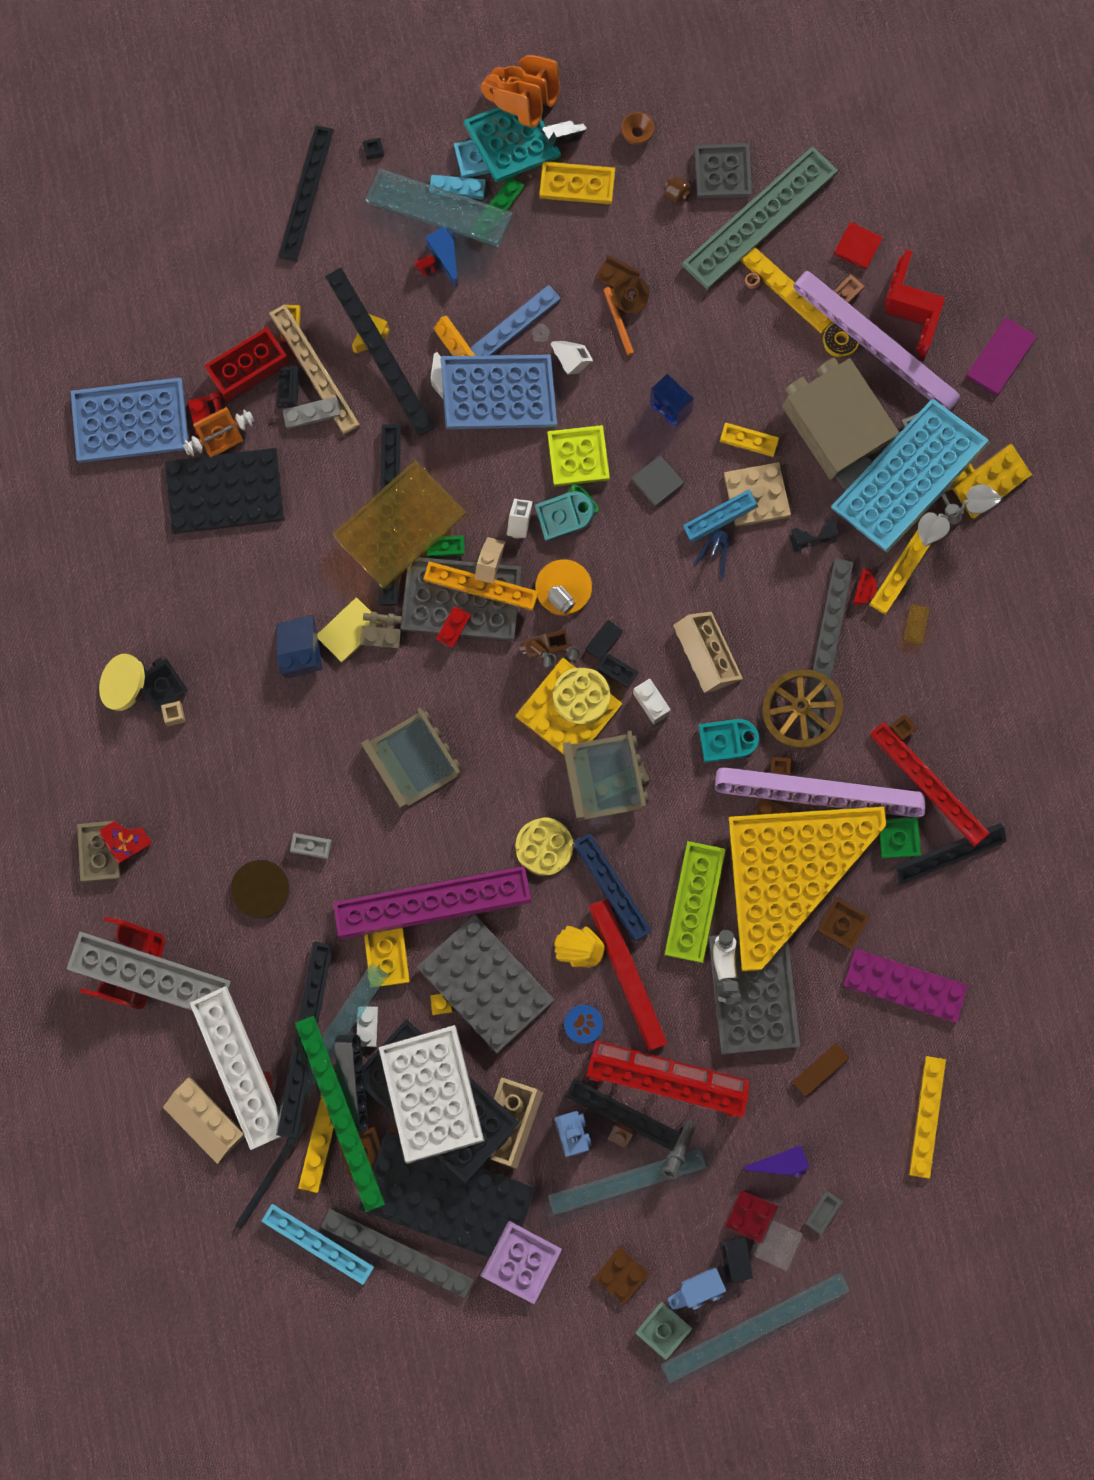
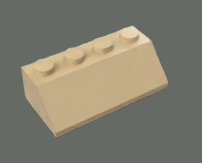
M712 611L687 615L673 625L704 693L717 691L743 679Z
M501 1077L494 1099L515 1117L521 1125L490 1160L516 1169L518 1168L543 1092Z
M191 1078L185 1080L163 1106L217 1164L245 1138L243 1131Z

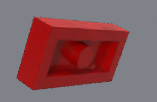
M454 606L436 640L453 649L470 620L471 614Z

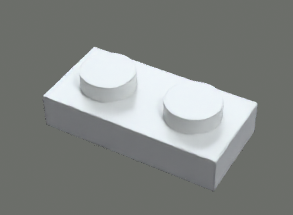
M358 1007L357 1035L360 1037L361 1047H377L378 1007Z

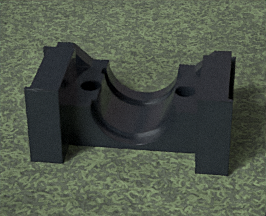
M833 519L826 520L821 532L822 534L818 537H813L807 531L803 532L798 528L791 529L789 536L794 552L829 542V544L836 542L835 535H838L835 521Z

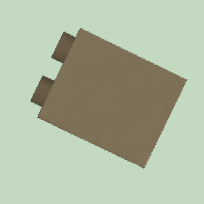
M835 358L828 360L816 369L820 377L809 384L804 377L794 381L785 389L789 396L782 405V408L830 480L864 457H869L885 447L899 434V431L850 358L841 364Z

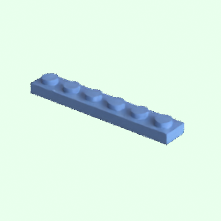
M548 285L470 349L475 356L494 355L561 301L560 296Z

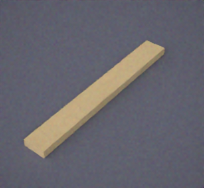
M284 304L270 312V317L283 335L321 399L337 397L341 416L335 417L334 420L342 433L346 435L360 427L356 417L287 306Z

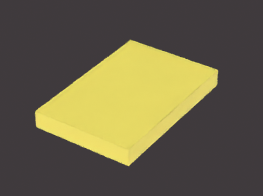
M357 597L317 634L318 640L341 663H344L361 646L362 626H370V621L363 620V613H371V611ZM376 622V627L383 625L382 622Z

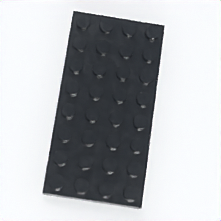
M406 1019L382 1046L423 1034ZM378 1049L363 1065L365 1090L395 1117ZM470 1076L468 1077L484 1142L436 1155L466 1184L470 1182L521 1125L515 1117Z
M386 1133L372 1170L385 1205L366 1212L361 1201L358 1210L490 1258L509 1221L523 1227L536 1188L481 1168L470 1182L466 1184L436 1155L407 1164L400 1137Z

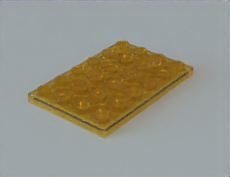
M415 460L333 532L332 536L384 589L467 513Z

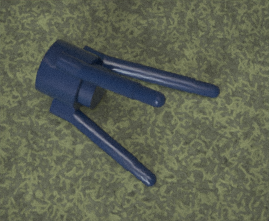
M715 530L713 536H709L694 565L698 564L710 544L713 547L711 557H714L717 549H722L723 547L720 579H723L729 545L727 541L728 534L721 530Z

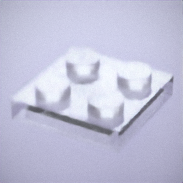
M773 1220L763 1244L755 1241L750 1255L787 1271L803 1234Z

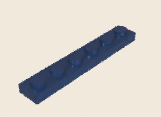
M589 833L573 842V846L633 941L636 942L651 933V928L592 835Z

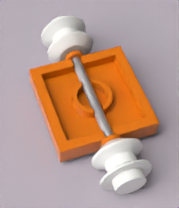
M225 407L194 423L193 425L200 438L198 440V438L192 436V441L184 440L186 444L183 447L187 455L191 454L194 457V452L199 451L202 453V446H204L208 456L211 458L243 442L237 428L240 427V429L246 430L245 426L248 424L253 427L252 422H254V418L250 411L246 412L243 410V415L240 416L236 413L235 420H233L229 410Z

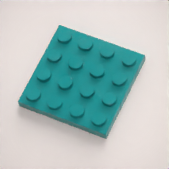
M497 107L464 120L463 124L496 183L543 165V162L558 159L561 156L558 147H550L541 130L546 126L542 119H540L539 124L535 128L522 125L518 120V116L507 113Z

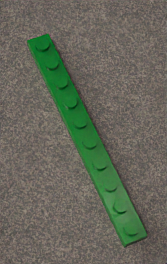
M312 1016L295 1023L364 1209L367 1212L385 1205L316 1019Z

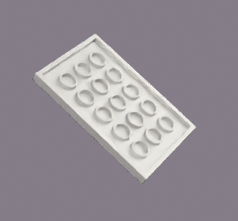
M455 1025L379 1047L404 1158L407 1164L484 1142Z

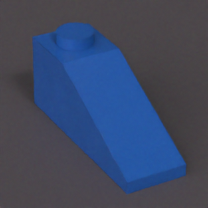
M443 226L425 237L426 245L454 287H457L455 237L450 230L447 231Z

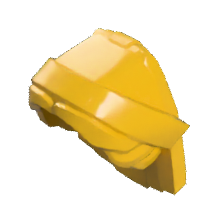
M567 926L565 930L562 929L561 933L558 934L554 944L556 958L559 961L570 962L572 967L591 968L600 964L605 950L604 943L587 926L581 930Z

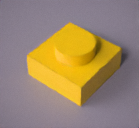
M441 994L430 995L433 1015L453 1013L452 1005Z

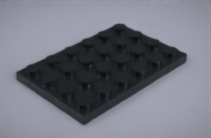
M276 448L214 455L211 458L204 456L165 461L173 534L285 521Z

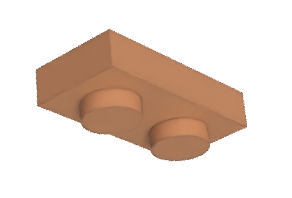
M850 275L834 292L847 303H850L864 289V285L854 276Z

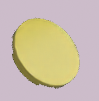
M120 654L115 656L106 665L99 684L100 697L106 707L116 711H123L136 702L135 698L140 688H143L145 679L143 665L136 657L129 654Z
M572 668L564 672L554 685V706L561 717L571 723H592L603 716L609 706L610 689L608 683L599 672L593 669Z
M540 818L524 825L518 833L515 845L517 858L521 865L525 866V869L533 874L540 876L556 874L563 870L571 860L573 854L572 836L566 826L555 819Z

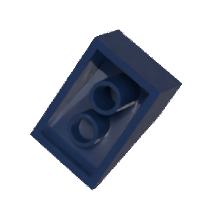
M314 615L277 623V659L280 674L286 678L323 670Z

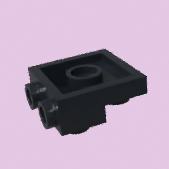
M162 657L153 661V667L148 670L144 667L145 679L144 686L141 688L156 711L161 709V705L170 703L188 691L168 659H162Z

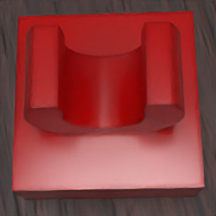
M429 254L413 261L415 268L420 269L423 276H427L425 273L427 267H430L431 271L435 272V267L432 265L435 263L433 255Z

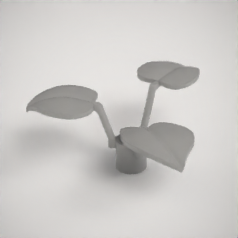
M952 484L945 491H948L952 487ZM975 485L967 492L968 500L963 502L960 509L956 504H949L945 493H943L942 497L946 504L945 515L939 514L937 516L935 513L930 512L925 514L919 521L918 533L923 545L926 547L944 538L950 531V524H957L961 521V514L964 513L966 505L970 513L981 514L998 505L1002 500L1001 496L987 485Z

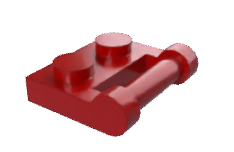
M220 392L188 400L193 424L211 415L209 403L214 404L215 412L222 410Z

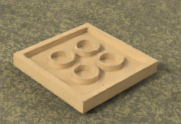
M779 462L724 472L729 500L749 489L759 506L735 519V527L791 516Z

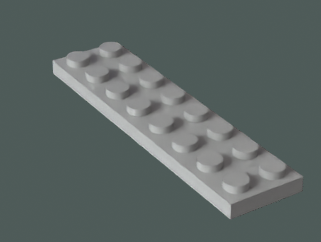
M79 932L66 970L192 1010L190 1002L220 988H229L231 982L83 932Z

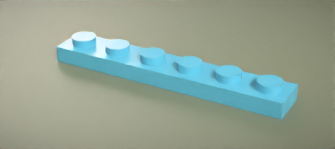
M271 1204L261 1221L362 1285L365 1284L374 1269L369 1263L274 1204Z

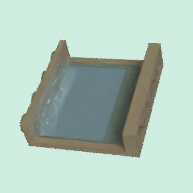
M421 707L417 709V714L369 742L367 739L361 742L362 747L401 811L461 776L459 770L462 768L457 759L453 760L449 755L452 753L447 743L443 744L441 742V733L437 727H432L430 715L427 711L423 712Z
M627 731V735L572 745L570 742L563 743V752L577 821L645 809L646 803H649L647 791L643 792L642 785L645 784L644 775L639 773L638 766H641L640 755H636L635 747H638L636 736H632L631 731Z

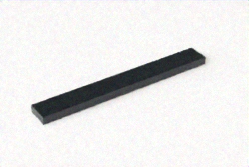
M315 126L279 253L280 259L293 262L298 261L334 130L331 128Z

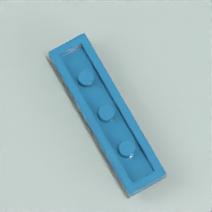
M748 489L684 524L683 527L693 543L759 506Z

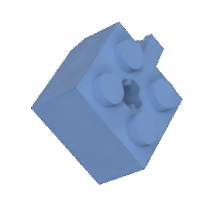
M578 1111L554 1118L565 1158L589 1151L588 1147L591 1146L589 1134H584L583 1127H586L583 1114L579 1115Z
M713 1267L682 1281L679 1291L667 1299L672 1310L685 1306L688 1308L692 1307L695 1310L704 1306V1301L708 1299L715 1301L724 1297L722 1293L726 1292V1289L717 1269Z

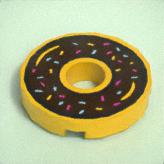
M835 323L830 324L823 335L825 350L837 358L852 355L859 345L854 338ZM843 336L846 338V342L839 343L836 338Z

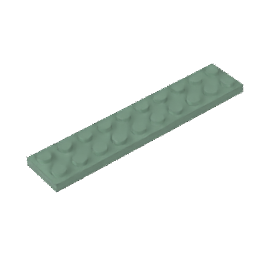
M812 146L682 263V266L709 290L738 264L749 251L758 246L838 173V170Z

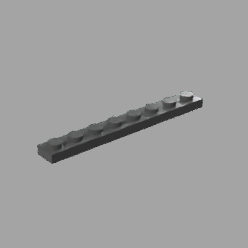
M329 1209L321 1228L463 1298H466L474 1279L332 1209Z

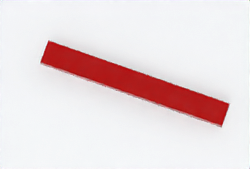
M885 722L870 733V737L974 847L989 836L990 833Z
M605 899L589 905L592 917L648 1051L668 1044L608 900Z

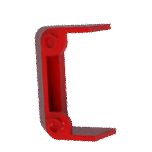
M104 916V921L118 925L115 936L119 943L161 958L165 946V938L162 934L124 920ZM106 982L99 984L97 992L86 989L80 990L81 993L133 1009H142L148 999L146 995Z

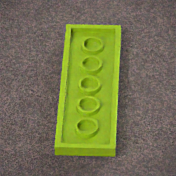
M687 841L665 956L703 963L725 854L724 848Z

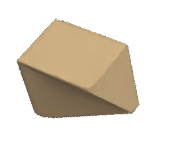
M180 701L161 705L166 726L186 722Z

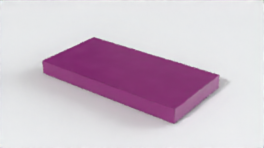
M1005 317L966 374V377L997 396L1037 336Z

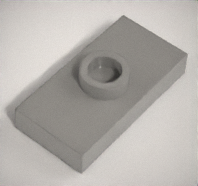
M293 833L290 853L328 859L332 840Z

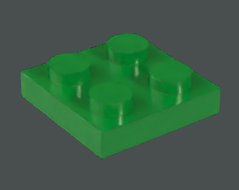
M917 817L886 819V827L879 834L881 859L918 857L921 855Z

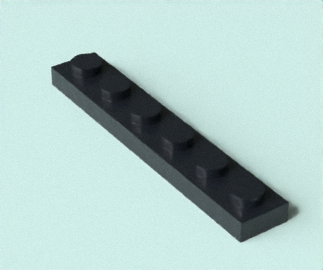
M999 823L987 828V831L990 833L989 836L975 847L964 837L894 866L898 882L901 885L1007 842L1004 826Z
M573 1079L565 1097L614 1122L618 1121L635 1130V1133L670 1151L673 1150L680 1135V1132L576 1079Z

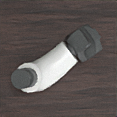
M723 930L715 940L713 956L718 979L723 981L717 983L718 1001L725 1002L728 1005L741 1001V993L735 962L736 940L731 931Z

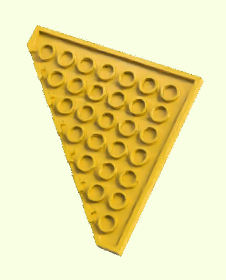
M884 807L729 817L742 972L762 970L886 827Z

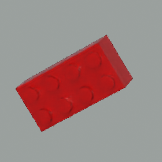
M268 327L205 364L204 367L225 401L229 402L279 371L280 367L289 365V361L283 349Z

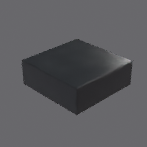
M380 138L363 141L367 160L384 157Z

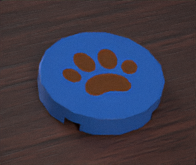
M578 1005L567 1013L564 1020V1029L567 1036L573 1042L589 1044L601 1035L603 1019L594 1007Z

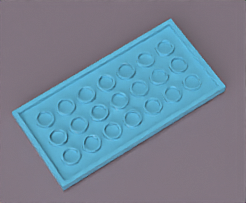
M932 398L837 499L831 508L880 548L888 552L990 442L986 437Z

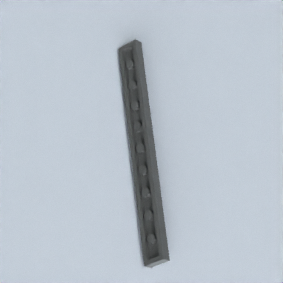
M836 558L833 563L813 664L814 671H818L830 679L853 562ZM811 678L808 695L821 681ZM826 686L811 702H826L829 687ZM825 708L812 709L815 714L823 719ZM809 716L806 717L809 739L819 736L821 726ZM800 730L799 740H803V739H802V731H801V730Z

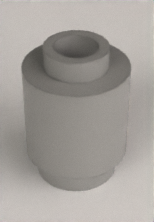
M554 586L548 592V600L560 612L563 611L566 614L576 604L573 601L574 598L562 586Z

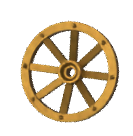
M809 669L794 670L779 677L770 686L763 701V718L768 730L779 742L794 748H810L827 741L838 729L844 711L843 699L836 684L826 675ZM803 678H813L821 681L805 698ZM797 679L798 698L793 697L781 687L785 683ZM826 686L829 687L835 697V701L811 702ZM776 692L792 703L789 706L770 709ZM801 704L805 705L803 708H799ZM836 708L831 725L815 714L812 709ZM794 711L782 729L778 731L772 723L771 716ZM808 716L825 729L822 734L812 739L808 737L806 720ZM798 717H800L803 740H795L785 736Z

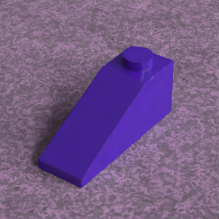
M800 1145L743 1168L745 1171L787 1176L794 1174L796 1178L806 1174L805 1170L809 1169V1165Z

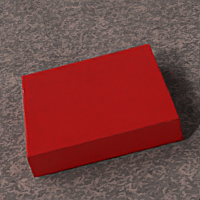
M850 222L834 251V255L867 270L883 237Z

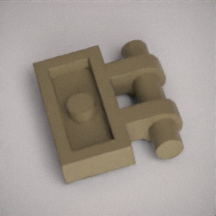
M377 612L363 613V620L370 621V626H362L360 645L398 649L400 629H393V623L401 624V616H394L392 613H388V615L377 614ZM376 622H386L387 627H376Z

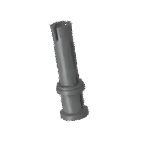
M691 1120L685 1121L674 1150L668 1154L666 1166L662 1167L661 1173L670 1179L678 1178L679 1168L685 1162L684 1154L697 1128L695 1122L691 1125Z

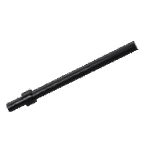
M302 1122L299 1124L297 1138H288L286 1140V1146L236 1222V1227L243 1228L293 1148H296L299 1144V1139L307 1128Z

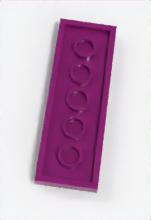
M856 948L854 949L843 985L844 987L953 1023L958 1022L968 988L966 984Z

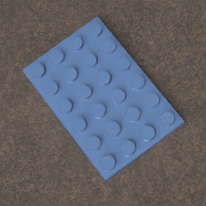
M551 355L441 356L440 364L446 429L557 426Z
M181 377L71 391L76 458L78 463L185 450L183 445L186 444L184 440L188 441L183 380Z

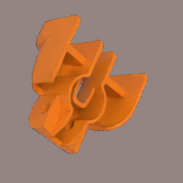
M527 55L519 60L520 67H495L491 71V75H488L481 83V90L484 96L489 101L494 102L498 108L518 116V120L522 125L535 128L542 117V105L552 107L558 99L560 91L558 64L555 60Z

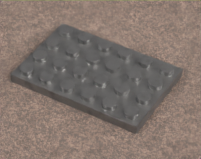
M409 557L401 631L439 634L453 607L456 606L471 614V618L461 634L462 637L514 641L517 606L426 582L423 579L429 561L476 574V562ZM499 565L495 580L520 586L521 566Z
M475 914L417 966V969L496 1054L554 1002L551 995Z
M733 934L736 940L735 962L737 980L740 982L741 1001L727 1005L725 1002H719L717 995V983L723 982L718 979L713 956V947L718 936H709L721 1055L800 1047L788 940L762 970L742 972L739 934Z

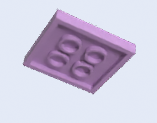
M509 1221L481 1276L535 1304L562 1249Z

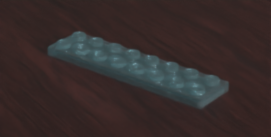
M379 168L365 198L367 203L440 228L444 226L446 230L496 247H500L513 218L512 212Z

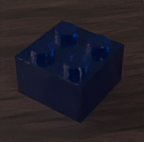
M668 374L651 388L650 405L654 410L660 411L668 423H673L677 426L692 412L694 398Z

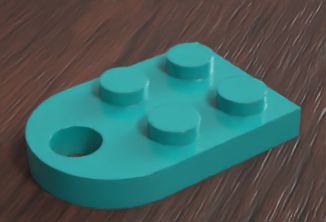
M576 491L535 504L546 541L585 528L591 523L595 512L592 500L586 494ZM586 502L588 504V510L587 512L582 513L580 511V505Z
M744 719L698 725L704 763L747 757L755 751L759 742V734L756 727ZM748 732L752 733L754 740L747 742L744 740L743 735Z

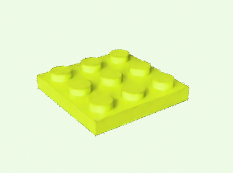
M603 425L548 431L554 487L610 480Z

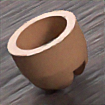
M749 273L745 277L746 286L750 289L758 288L760 285L759 275Z

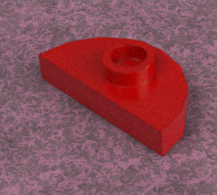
M864 568L852 605L868 603L873 599L877 591L875 578L870 571Z

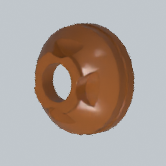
M634 112L627 115L621 126L623 137L629 143L635 145L648 142L654 133L653 120L642 112ZM640 129L643 132L642 136L635 137L632 134L633 130Z

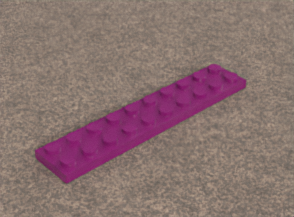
M525 866L333 902L339 940L532 903Z

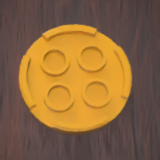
M553 561L547 564L537 576L535 589L538 591L537 599L552 614L560 616L575 614L590 600L592 593L591 578L586 569L574 561ZM554 586H562L574 598L573 601L576 604L566 614L563 611L560 612L548 600V592Z

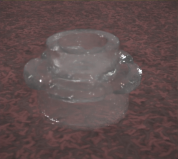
M543 324L537 325L532 330L533 339L537 342L547 341L550 330Z

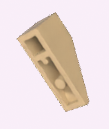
M487 537L477 562L476 580L494 583L506 541Z

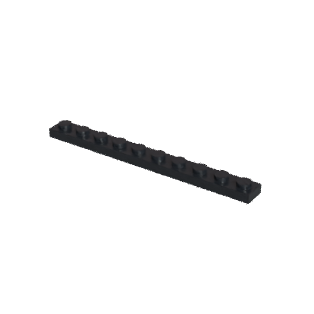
M340 267L326 275L327 282L418 437L434 429V424L343 269Z
M382 424L379 606H398L400 424Z
M316 941L312 943L297 1022L314 1016L318 1025L333 945ZM297 1028L276 1130L277 1136L291 1139L297 1138L310 1070V1062Z

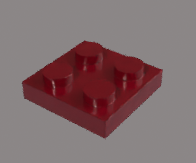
M741 1190L725 1227L763 1244L778 1206Z

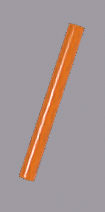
M610 287L603 289L627 356H631L634 354L619 310L613 301L612 291Z

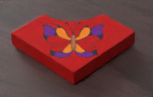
M113 821L98 830L99 835L118 864L152 844L142 827L126 829L116 821Z

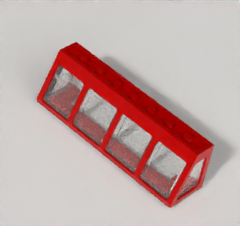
M598 1040L595 1042L586 1079L599 1082L603 1080L721 1111L727 1116L736 1119L744 1117L749 1093V1080Z

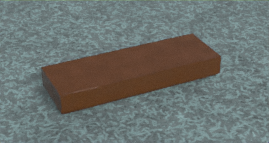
M835 1043L794 1079L792 1083L806 1097L849 1059V1056Z

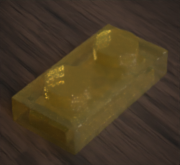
M914 604L910 605L903 642L916 645L923 644L930 608Z

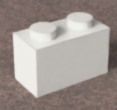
M651 679L634 688V696L653 725L670 715L671 709Z

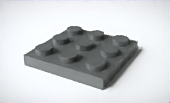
M749 143L695 145L697 199L752 196Z

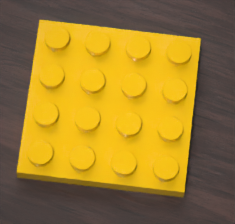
M564 658L559 661L515 715L517 719L562 754H564L563 743L570 742L572 745L594 741L623 705L622 702L610 694V702L606 712L592 723L574 724L561 717L553 703L554 685L564 672L576 668Z

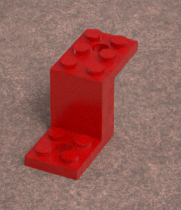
M906 249L904 256H899L884 303V306L887 307L885 314L924 325L916 348V352L919 353L917 359L924 361L934 336L945 297L903 285L913 251Z

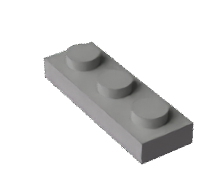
M336 396L283 410L287 429L341 416Z

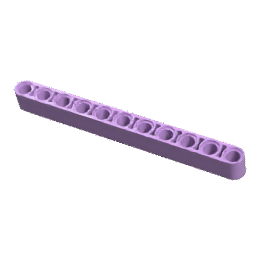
M805 271L793 284V288L798 294L928 400L933 398L951 411L961 399L958 392L812 273Z
M719 768L716 771L715 790L719 793L843 809L884 807L885 814L918 818L925 814V795L921 792L733 768Z

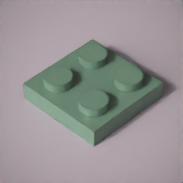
M661 1301L635 1333L667 1360L692 1328Z

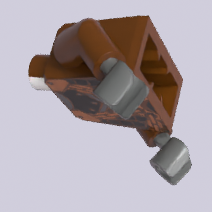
M565 629L524 638V642L520 644L521 652L523 654L527 653L528 657L538 655L540 658H544L543 665L545 667H550V664L552 666L555 665L556 656L550 654L559 650L568 651V658L571 660H578L580 655L578 648L570 647Z

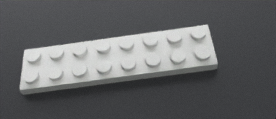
M220 988L190 1002L250 1150L281 1137L276 1135L279 1110L228 988Z

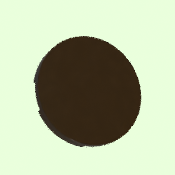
M255 860L246 863L235 873L231 882V897L235 906L243 914L253 918L262 919L275 915L284 907L289 895V881L286 874L279 866L266 860Z

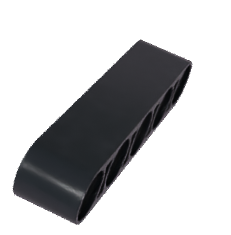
M357 1034L338 1035L335 1038L337 1077L357 1131L365 1132L368 1127L361 1040Z

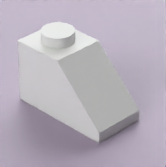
M514 499L509 514L508 536L517 539L526 538L533 501Z

